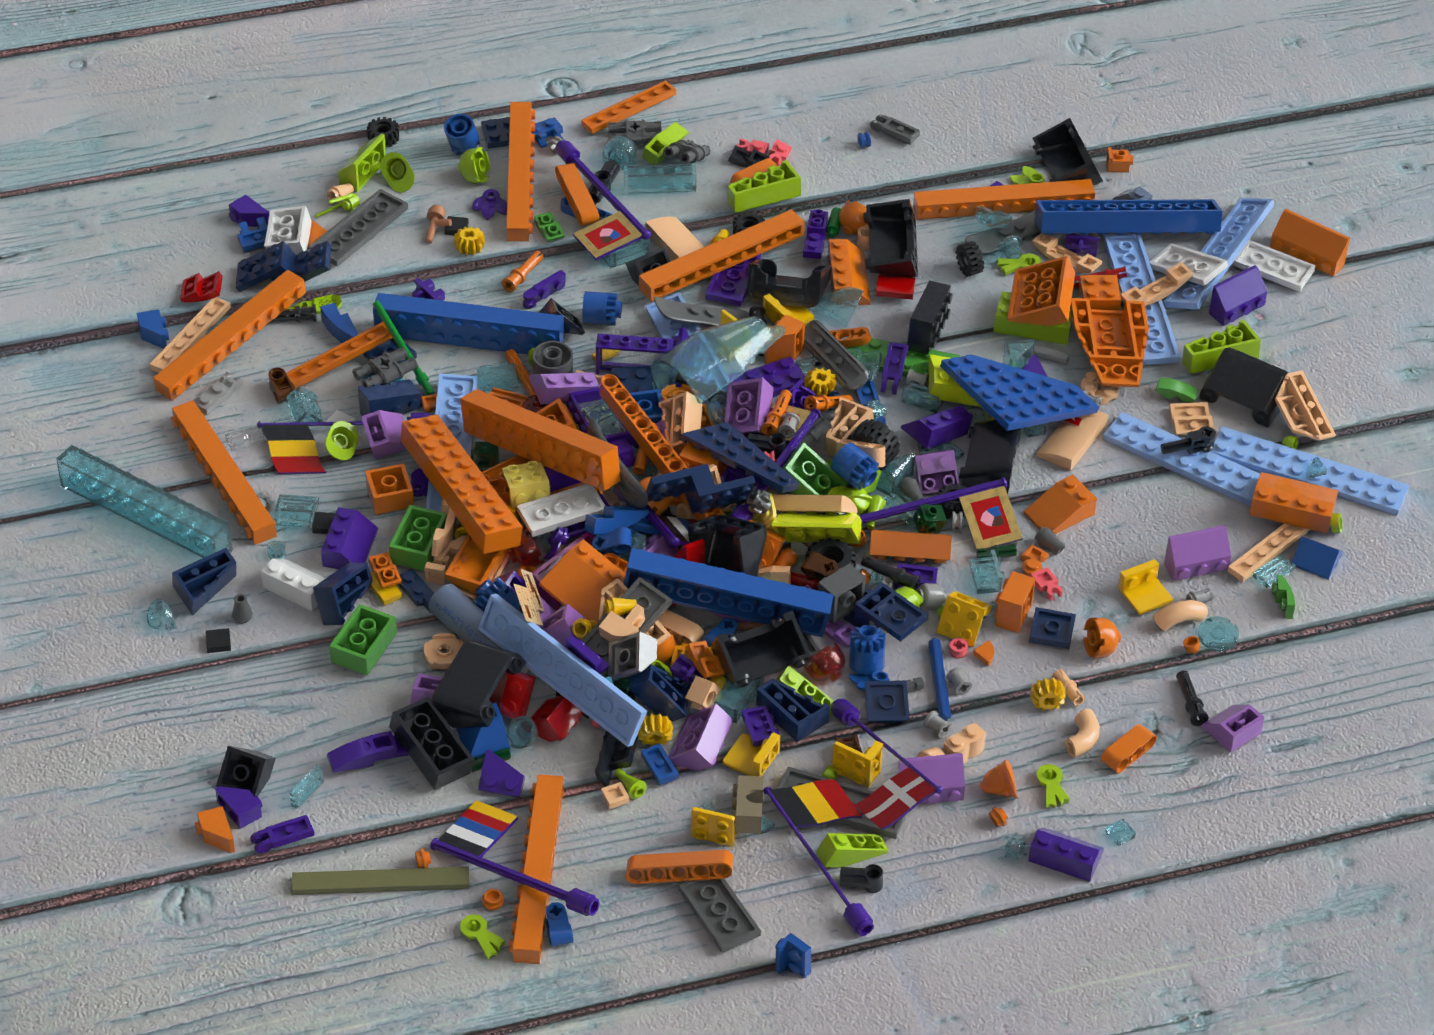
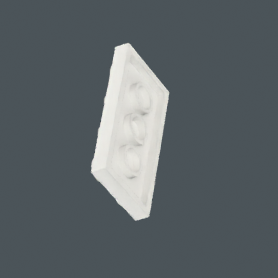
M1251 240L1246 243L1233 261V266L1242 270L1256 265L1263 278L1299 292L1314 273L1316 265Z
M1173 243L1149 261L1152 270L1167 274V269L1183 262L1193 272V276L1188 281L1203 286L1228 267V262L1225 259Z
M584 484L517 505V512L532 537L554 531L557 527L563 528L585 521L586 514H603L605 504L593 486Z

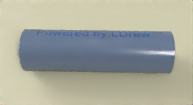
M446 584L433 594L429 602L430 612L463 642L474 640L501 648L478 630L484 611L455 585ZM524 666L521 672L528 674L530 670Z

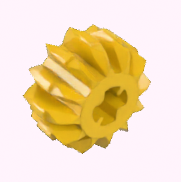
M464 226V229H458L454 236V246L460 254L466 253L467 256L469 254L475 255L476 252L481 253V249L484 248L485 238L479 228L473 229L472 226L470 228Z
M814 367L813 371L809 370L804 378L805 387L813 391L816 397L822 394L827 396L831 391L835 390L837 384L835 374H831L830 369L825 371L823 367L821 369Z
M1045 677L1042 681L1037 680V683L1032 685L1030 691L1033 705H1035V708H1041L1042 711L1046 709L1051 711L1052 708L1059 709V705L1064 704L1066 697L1063 684L1060 680H1055L1054 677L1051 679Z
M651 713V716H645L637 735L644 745L649 744L650 747L657 744L667 745V741L672 740L673 724L668 719V716L662 717L660 713L658 715Z

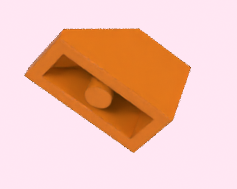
M223 806L198 812V822H195L197 834H202L204 843L229 853L235 852L233 836Z

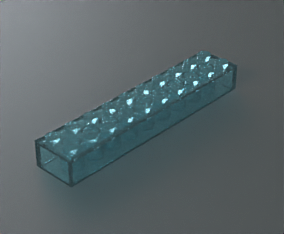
M70 445L56 458L61 487L202 558L224 548H227L230 553L233 551L230 525L226 520L220 519L210 512L204 511L194 504L188 503L178 496L172 495L162 488L156 487L146 480L140 479L130 472L124 471L114 464H110L98 456L86 452L82 448Z

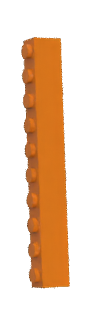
M510 102L507 241H529V234H533V223H530V221H533V210H530V208H533V197H530V195H534V184H530V182H534V171H531L534 170V159H531V157H535V148L531 144L535 145V134H532V132H535V121H532L535 120V109H532V102Z
M1091 179L919 191L914 192L913 207L917 220L1029 212L1035 210L1036 200H1095V190Z
M791 209L639 275V290L651 302L654 301L656 296L664 297L803 236L804 220Z
M289 270L285 271L154 376L156 391L171 401L180 396L186 389L209 373L212 368L275 319L283 310L289 308L291 304L301 298L306 293L304 279Z
M194 400L173 407V416H171L173 426L179 429V434L182 439L186 440L190 452H194L197 463L203 465L205 475L210 476L213 487L218 488L221 499L223 501L226 500L230 513L235 514L236 521L239 526H243L246 537L248 539L251 538L255 545L277 537L274 520Z
M538 774L537 783L532 784V796L535 797L534 800L530 799L529 812H532V817L528 816L527 829L530 831L529 834L525 833L524 846L527 847V851L522 853V864H525V866L520 868V873L551 885L564 779L563 776ZM522 884V886L517 887V899H520L519 904L515 903L514 917H517V921L512 922L514 940L510 939L509 953H513V962L540 964L549 894Z

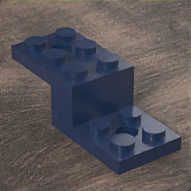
M284 241L274 244L270 248L259 251L255 255L238 262L235 288L242 292L269 278L274 281L287 270L304 279V282L330 270L331 244L325 241L321 244H316L306 251L300 252L298 255Z
M708 464L651 477L646 492L648 494V502H658L665 497H678L685 493L692 514L698 512L703 514L710 509H723L730 504L736 503L739 505L745 503L756 482L753 476L715 485Z
M882 582L871 591L865 588V596L855 603L854 612L843 619L859 628L863 625L875 626L876 629L880 627L901 642L928 620V614ZM894 616H903L904 618L897 619Z

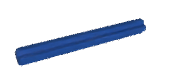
M933 637L932 640L928 641L938 716L944 721H948L951 718L941 641Z

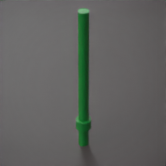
M379 300L375 301L373 306L397 346L406 349L408 353L406 360L412 358L411 352ZM418 365V369L413 370L416 375V381L419 385H422L427 395L434 394L435 392L428 382L429 378Z

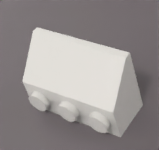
M306 206L270 210L264 244L265 249L284 241L296 255L307 250L312 222Z
M273 558L261 570L263 588L310 611H313L318 606L313 587L326 578L286 559Z

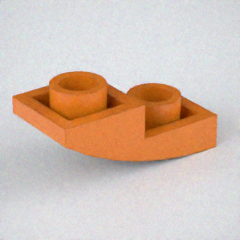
M388 552L369 557L370 566L382 588L402 583L396 565H393Z

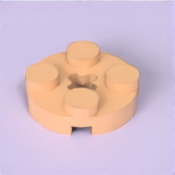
M1087 372L1080 386L1082 391L1085 390L1090 395L1101 396V405L1108 404L1109 400L1113 398L1115 400L1119 391L1117 386H1101L1095 372Z
M451 633L436 634L432 636V640L426 641L424 644V658L431 669H448L464 642L457 639L456 635ZM443 649H447V653L441 652Z

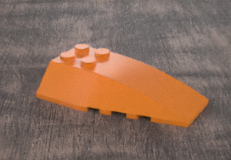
M1072 298L1071 310L1074 329L1101 386L1139 387L1149 331L1144 301H1126L1123 311L1091 309L1089 299Z

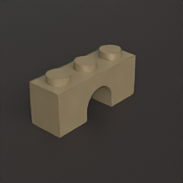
M738 775V784H733L731 816L735 817V833L761 834L764 776Z

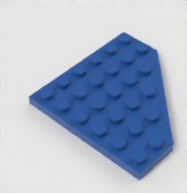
M976 355L953 357L941 361L940 367L1006 431L1094 414L1099 409V406L1080 387L1071 383Z

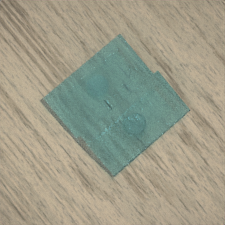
M280 494L273 517L275 524L278 526L312 528L315 513L319 506V497Z

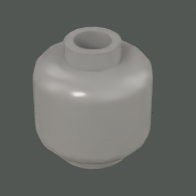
M924 583L916 589V592L923 597V603L919 606L921 609L937 610L946 601V592L937 583Z

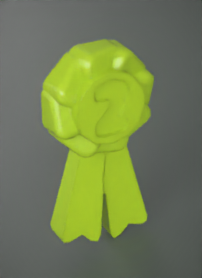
M1028 253L1021 255L1019 259L997 258L996 262L997 267H1001V272L1007 276L1015 272V269L1041 263V259L1035 254Z
M1052 764L1040 766L1036 772V778L1040 785L1046 787L1045 807L1049 808L1051 806L1056 808V799L1059 806H1062L1063 803H1069L1068 795L1060 786L1063 779L1061 769Z
M471 914L461 920V934L468 940L476 939L487 959H490L491 956H497V951H500L501 946L505 945V939L488 931L487 921L480 915Z

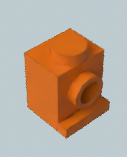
M1108 147L1106 156L1107 172H1129L1130 165H1133V154H1129V150H1112L1111 147Z

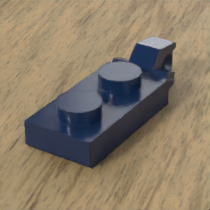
M412 568L399 574L402 583L397 585L417 607L423 605L430 612L429 602L434 592Z

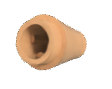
M350 183L330 187L327 191V198L332 200L345 196L351 192L353 193L354 188Z

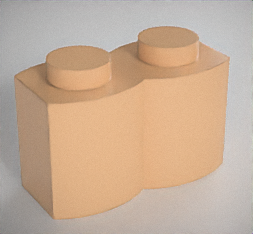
M970 724L964 727L960 733L951 735L946 739L943 752L945 754L962 753L963 764H965L968 758L976 757L984 750L986 732L978 724Z

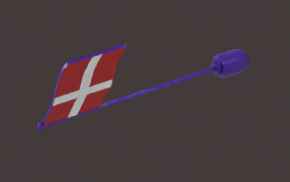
M837 699L832 703L831 711L836 719L848 727L857 724L876 741L883 743L884 748L907 766L906 769L887 780L870 796L854 805L880 829L884 830L895 824L919 803L935 793H942V786H937L863 725L859 721L860 711L846 699Z

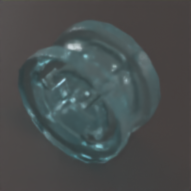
M276 540L268 544L267 550L270 559H283L285 557L286 550L283 542Z

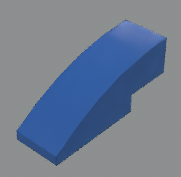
M335 303L320 307L323 324L338 341L343 343L358 335L349 314L340 315Z
M604 506L603 514H586L584 530L596 535L613 531L619 527L627 528L649 514V510L644 508L638 509L633 506Z

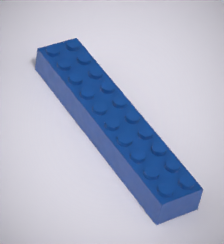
M1214 199L1036 200L1034 221L1041 233L1045 235H1053L1054 233H1061L1063 235L1071 233L1106 235L1108 232H1115V234L1123 235L1126 232L1138 235L1143 234V232H1150L1152 234H1161V232H1168L1170 234H1179V232L1214 234L1215 232H1221L1223 211Z
M378 293L375 300L380 301L402 339L503 352L514 349L516 353L527 355L530 349L536 348L539 344L547 341L564 343L563 315ZM373 306L374 326L383 321Z
M635 548L631 549L624 579V585L628 589L641 577L671 598L672 603L761 624H769L773 619H783L782 615L784 613L793 611L801 633L822 638L830 616L834 595L803 586H795L764 577L747 575L742 572L730 571L724 568H717L703 563L691 562L682 558L678 559Z

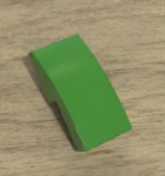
M552 212L534 216V222L547 242L565 237L559 222L555 221Z
M1160 378L1155 391L1170 400L1176 395L1184 402L1193 403L1199 389L1175 379Z
M1278 574L1276 582L1272 583V594L1275 595V603H1281L1280 608L1284 610V618L1293 619L1295 610L1294 595L1286 579Z

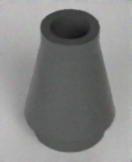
M906 477L899 483L900 491L912 502L924 499L916 479Z
M1045 526L1035 536V540L1038 541L1037 544L1057 554H1060L1065 547V544L1059 540L1054 532Z
M237 594L234 597L232 617L237 623L244 624L250 621L253 612L244 594Z

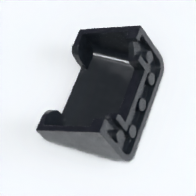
M1070 118L1032 138L1035 143L1033 149L1037 155L1041 154L1051 174L1052 179H1050V182L1091 179L1093 185L1103 182Z
M910 199L866 205V212L863 213L864 222L868 223L870 232V255L865 259L866 270L869 269L870 273L918 277L916 219Z
M760 258L749 263L747 295L752 301L763 302V296L770 294L781 305L813 308L821 301L831 277L832 266H818L812 271L810 277L800 278L777 275L776 263L770 259Z
M1228 347L1218 357L1200 391L1199 399L1208 403H1215L1219 396H1222L1252 409L1253 420L1257 424L1268 428L1280 412L1275 397L1288 372Z
M995 419L975 423L974 427L970 426L968 438H971L967 459L965 467H961L959 478L963 479L962 486L964 485L968 488L1004 477L1007 480V487L1005 489L1008 494L1016 450L1020 442L1021 428L1006 431Z
M713 515L687 525L689 543L703 539L705 542V565L758 576L767 537L766 525L726 515Z
M793 611L784 613L782 615L783 619H773L769 624L736 635L731 633L728 636L727 633L716 636L710 647L714 656H718L721 666L733 686L742 688L749 685L750 681L782 671L788 665L798 669L807 664L806 661L809 660L811 654Z
M466 641L461 646L434 691L432 702L452 728L489 727L495 716V708L489 700L506 670L511 674H518L522 671L526 661L518 653L479 641Z

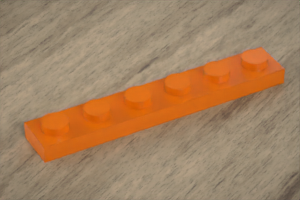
M665 80L582 119L581 125L588 132L594 134L607 128L608 122H619L676 95V89Z
M381 322L288 371L286 374L294 384L295 389L393 337L384 322Z

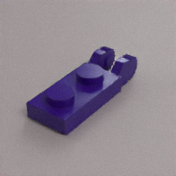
M559 270L525 291L523 294L524 308L532 309L538 301L546 299L552 293L565 287L566 273Z
M889 342L882 372L880 392L885 393L887 381L893 380L892 394L897 395L907 357L908 345Z
M303 815L268 826L266 829L251 834L250 839L253 844L255 843L254 849L256 853L260 854L269 852L271 848L274 849L315 835L308 816Z

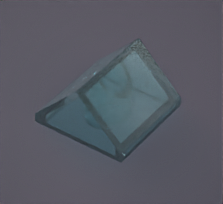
M1032 339L1005 341L1003 364L1023 369L1033 355L1035 341Z
M912 452L894 458L886 469L881 472L876 490L893 498L900 490L899 483L904 478L913 476L915 454Z

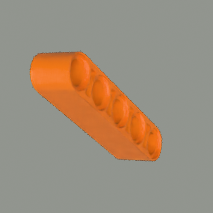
M570 163L556 166V178L579 225L586 226L598 222V210L575 164Z
M707 850L634 855L627 860L625 877L632 884L725 879L732 874L733 854L728 850Z

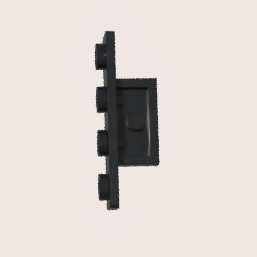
M606 730L603 736L602 748L599 752L598 764L595 768V775L603 786H609L612 770L631 767L638 735L634 744L627 747Z

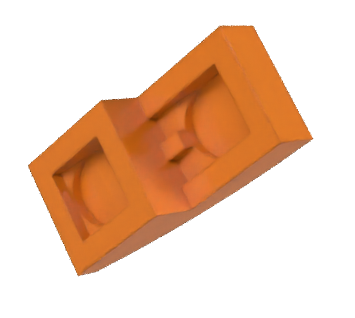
M706 640L689 643L685 647L694 666L704 678L718 677L725 674L718 656L711 655Z

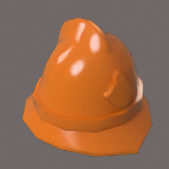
M1008 760L997 764L996 767L990 769L984 775L980 783V788L983 792L996 796H1012L1019 799L1012 766Z

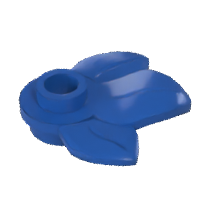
M875 671L872 675L849 674L852 683L857 684V688L865 690V681H890L888 674L883 671Z

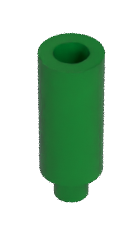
M836 207L831 210L826 228L829 238H834L839 234L841 227L839 212L841 208Z

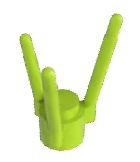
M351 192L345 196L329 200V204L341 202L321 211L315 217L318 218L341 206L344 210H349V213H351L360 205V199L355 193Z

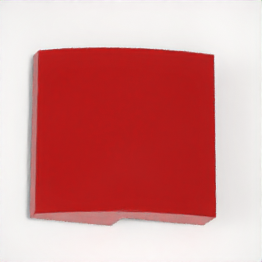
M220 271L205 278L200 273L184 279L180 295L181 302H201L220 296L223 280Z
M879 274L876 296L913 300L915 278Z

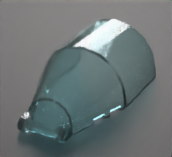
M752 316L698 330L653 362L651 365V377L655 388L660 389L661 392L666 386L677 384L675 379L679 373L691 388L697 402L701 404L747 370V364L749 362L752 364L756 361L755 356L759 352L763 354L777 339L784 335L785 328L782 325H766L760 318Z

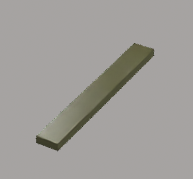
M469 867L292 872V895L469 889Z

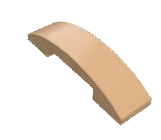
M1041 233L1032 240V244L1050 260L1067 256L1075 272L1092 273L1102 264V260L1090 254L1082 257L1058 245V238L1052 235Z
M1181 262L1167 269L1166 276L1141 289L1135 286L1122 293L1121 298L1125 302L1144 301L1145 306L1150 305L1179 289L1193 276V272Z
M444 499L441 512L447 513V519L444 529L436 528L432 556H437L443 552L451 542L454 534L455 514Z

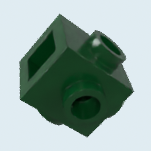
M920 505L913 515V523L916 525L918 533H940L947 521L942 505Z

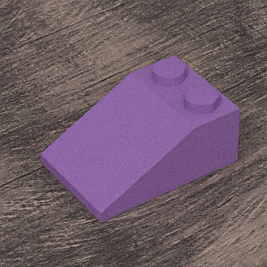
M763 377L728 383L724 422L730 423L742 434L759 432L772 406L773 387Z

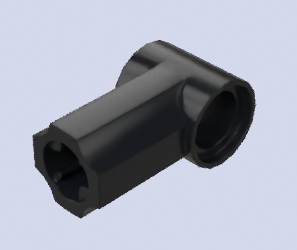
M753 433L748 435V440L755 444L762 452L767 451V453H771V451H774L775 459H778L786 448V437L781 433H774L770 436Z
M870 864L865 868L841 867L840 886L864 888L869 893H877L883 888V869L876 864Z

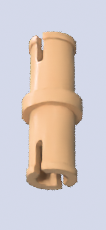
M1062 669L1060 671L1056 670L1053 673L1052 677L1055 680L1061 681L1066 695L1075 706L1081 705L1085 701V696L1077 689L1076 683L1070 680Z

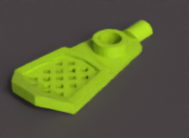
M331 294L314 298L311 301H302L295 304L294 307L287 309H295L296 306L311 307L315 304L317 314H321V306L335 303L337 309H339L342 305L340 295Z

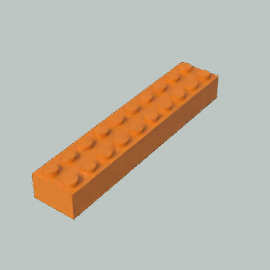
M479 389L460 398L465 433L531 461L541 462L543 466L602 491H606L621 481L618 446Z
M429 415L427 417L402 421L400 441L454 512L482 553L486 554L520 546L522 525L439 415Z

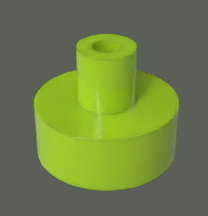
M1341 513L1332 514L1329 525L1332 533L1342 532L1343 520Z

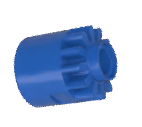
M455 114L446 120L444 132L452 152L455 151L457 156L461 152L463 154L466 150L477 148V145H480L474 121L469 115Z
M585 291L582 322L585 324L615 326L616 319L621 318L622 301H618V293Z
M850 442L845 444L836 453L831 462V469L849 484L860 490L862 487L865 488L875 481L878 474L876 471L879 470L877 467L879 463Z
M495 577L493 581L485 580L476 590L478 596L474 599V603L483 611H485L490 595L495 593L518 610L521 607L517 594L499 577Z
M863 625L861 628L856 627L855 631H851L849 667L852 671L862 675H872L873 672L884 669L886 634L882 633V629Z

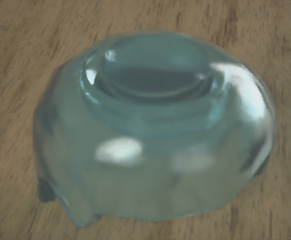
M518 716L509 723L507 737L511 741V747L524 749L533 745L537 740L538 729L530 717Z

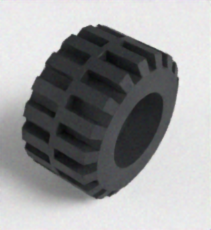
M875 419L862 421L847 438L848 440L885 445V466L878 467L880 471L886 469L900 451V443L897 442L898 438L894 435V432L886 424L875 421Z
M819 539V542H813L812 546H809L806 551L805 560L812 551H815L822 556L836 561L838 569L845 567L849 563L854 568L856 566L855 551H853L852 546H848V543L845 541L841 542L840 539Z

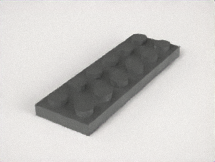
M379 189L313 242L309 249L316 244L328 241L331 244L330 263L338 267L408 209V203Z
M641 577L621 597L622 599H636L637 604L644 608L645 621L638 628L639 632L644 634L672 604L671 598ZM606 614L582 641L609 664V641L601 637L599 633V625L607 617ZM628 614L621 615L620 617L625 619ZM606 669V670H605L602 674H600V675L603 676L604 678L607 677V676H608V669Z
M787 767L778 788L795 787L818 780H829V778ZM837 781L854 805L874 792ZM859 809L857 810L862 815V818H848L836 822L897 839L906 815L884 830L880 829Z

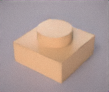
M427 562L424 567L425 581L445 585L447 581L445 577L446 565Z
M621 782L601 788V794L609 809L629 803V796Z

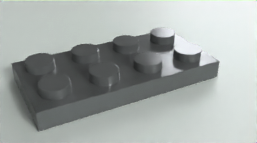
M725 879L695 880L679 884L680 893L722 953L761 936L760 928Z

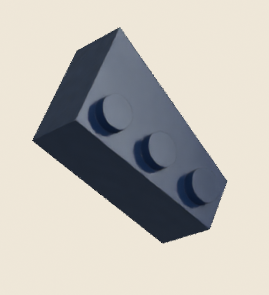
M410 379L389 382V385L380 386V384H373V387L368 388L358 386L361 416L378 410L403 415L422 407L421 392Z
M224 548L172 572L173 588L192 615L236 577V561L228 549Z
M348 563L313 587L323 625L344 624L346 621L344 618L347 613L353 611L356 600L362 598L373 582L368 563Z
M652 664L642 672L630 676V691L644 705L651 709L655 715L660 713L662 717L668 716L671 722L686 717L688 700L685 697L690 689V684H682L679 682V678L667 676V672Z
M771 679L757 688L756 705L758 707L766 705L768 712L773 714L774 722L796 742L829 722V705L825 703L821 705L813 701V697L809 695L805 697L796 693V689Z

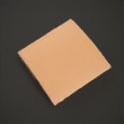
M1208 402L1175 403L1169 405L1170 418L1176 436L1187 435V432L1199 430L1204 426L1214 429L1212 415L1209 414Z

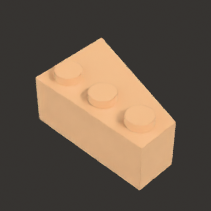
M687 391L658 403L663 411L661 417L666 425L665 435L667 442L677 454H680L689 442L684 443L680 441L681 433L701 429L703 400Z
M840 397L838 408L834 412V419L830 423L833 428L828 430L826 434L827 455L834 457L836 455L837 440L847 439L862 421L874 419L873 409Z

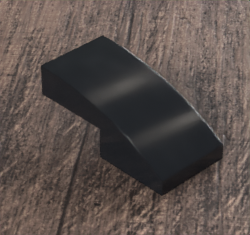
M735 145L728 161L747 168L769 158V156L755 149L750 153Z

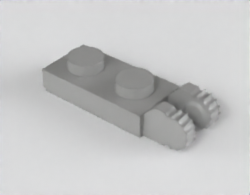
M226 372L219 381L209 387L194 402L201 412L209 415L240 387L241 379L238 377L232 379V374Z

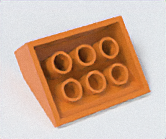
M1067 256L1015 269L1007 317L1009 322L1054 326L1068 322L1075 271Z
M1261 472L1253 494L1249 515L1328 533L1339 490Z
M583 539L561 558L539 582V586L563 606L569 604L584 616L585 619L594 620L598 624L602 589L617 578L624 584L626 574Z

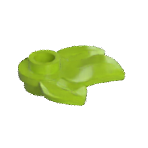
M1023 166L1021 175L1010 176L1014 184L1045 182V178L1041 173L1027 166Z

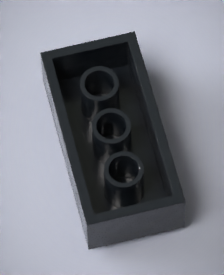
M929 280L910 318L907 341L909 351L928 355L931 348H935L936 341L940 338L941 329H944L946 320L950 316L951 309H948V304H951L953 293H950L951 285Z
M429 697L392 712L389 728L434 790L471 773L474 758Z

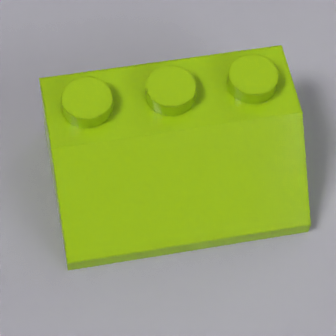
M381 133L369 140L349 159L343 168H340L338 171L339 185L350 183L354 191L358 193L380 170L381 160L386 155L384 134Z

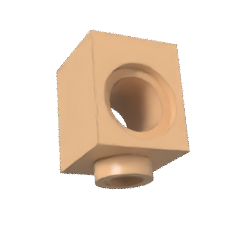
M696 676L685 698L691 703L690 706L699 711L713 705L721 689L714 682Z

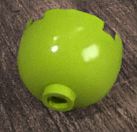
M482 147L468 149L460 157L458 171L470 183H484L489 179V176L486 175L487 171H490L491 168L487 152L481 150L483 149Z

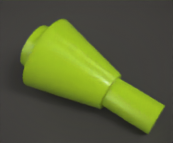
M872 495V501L867 511L871 513L882 510L886 505V501L879 495ZM876 520L867 522L866 528L873 530Z
M621 768L615 771V775L622 781L631 799H637L644 795L647 788L644 781L627 775Z

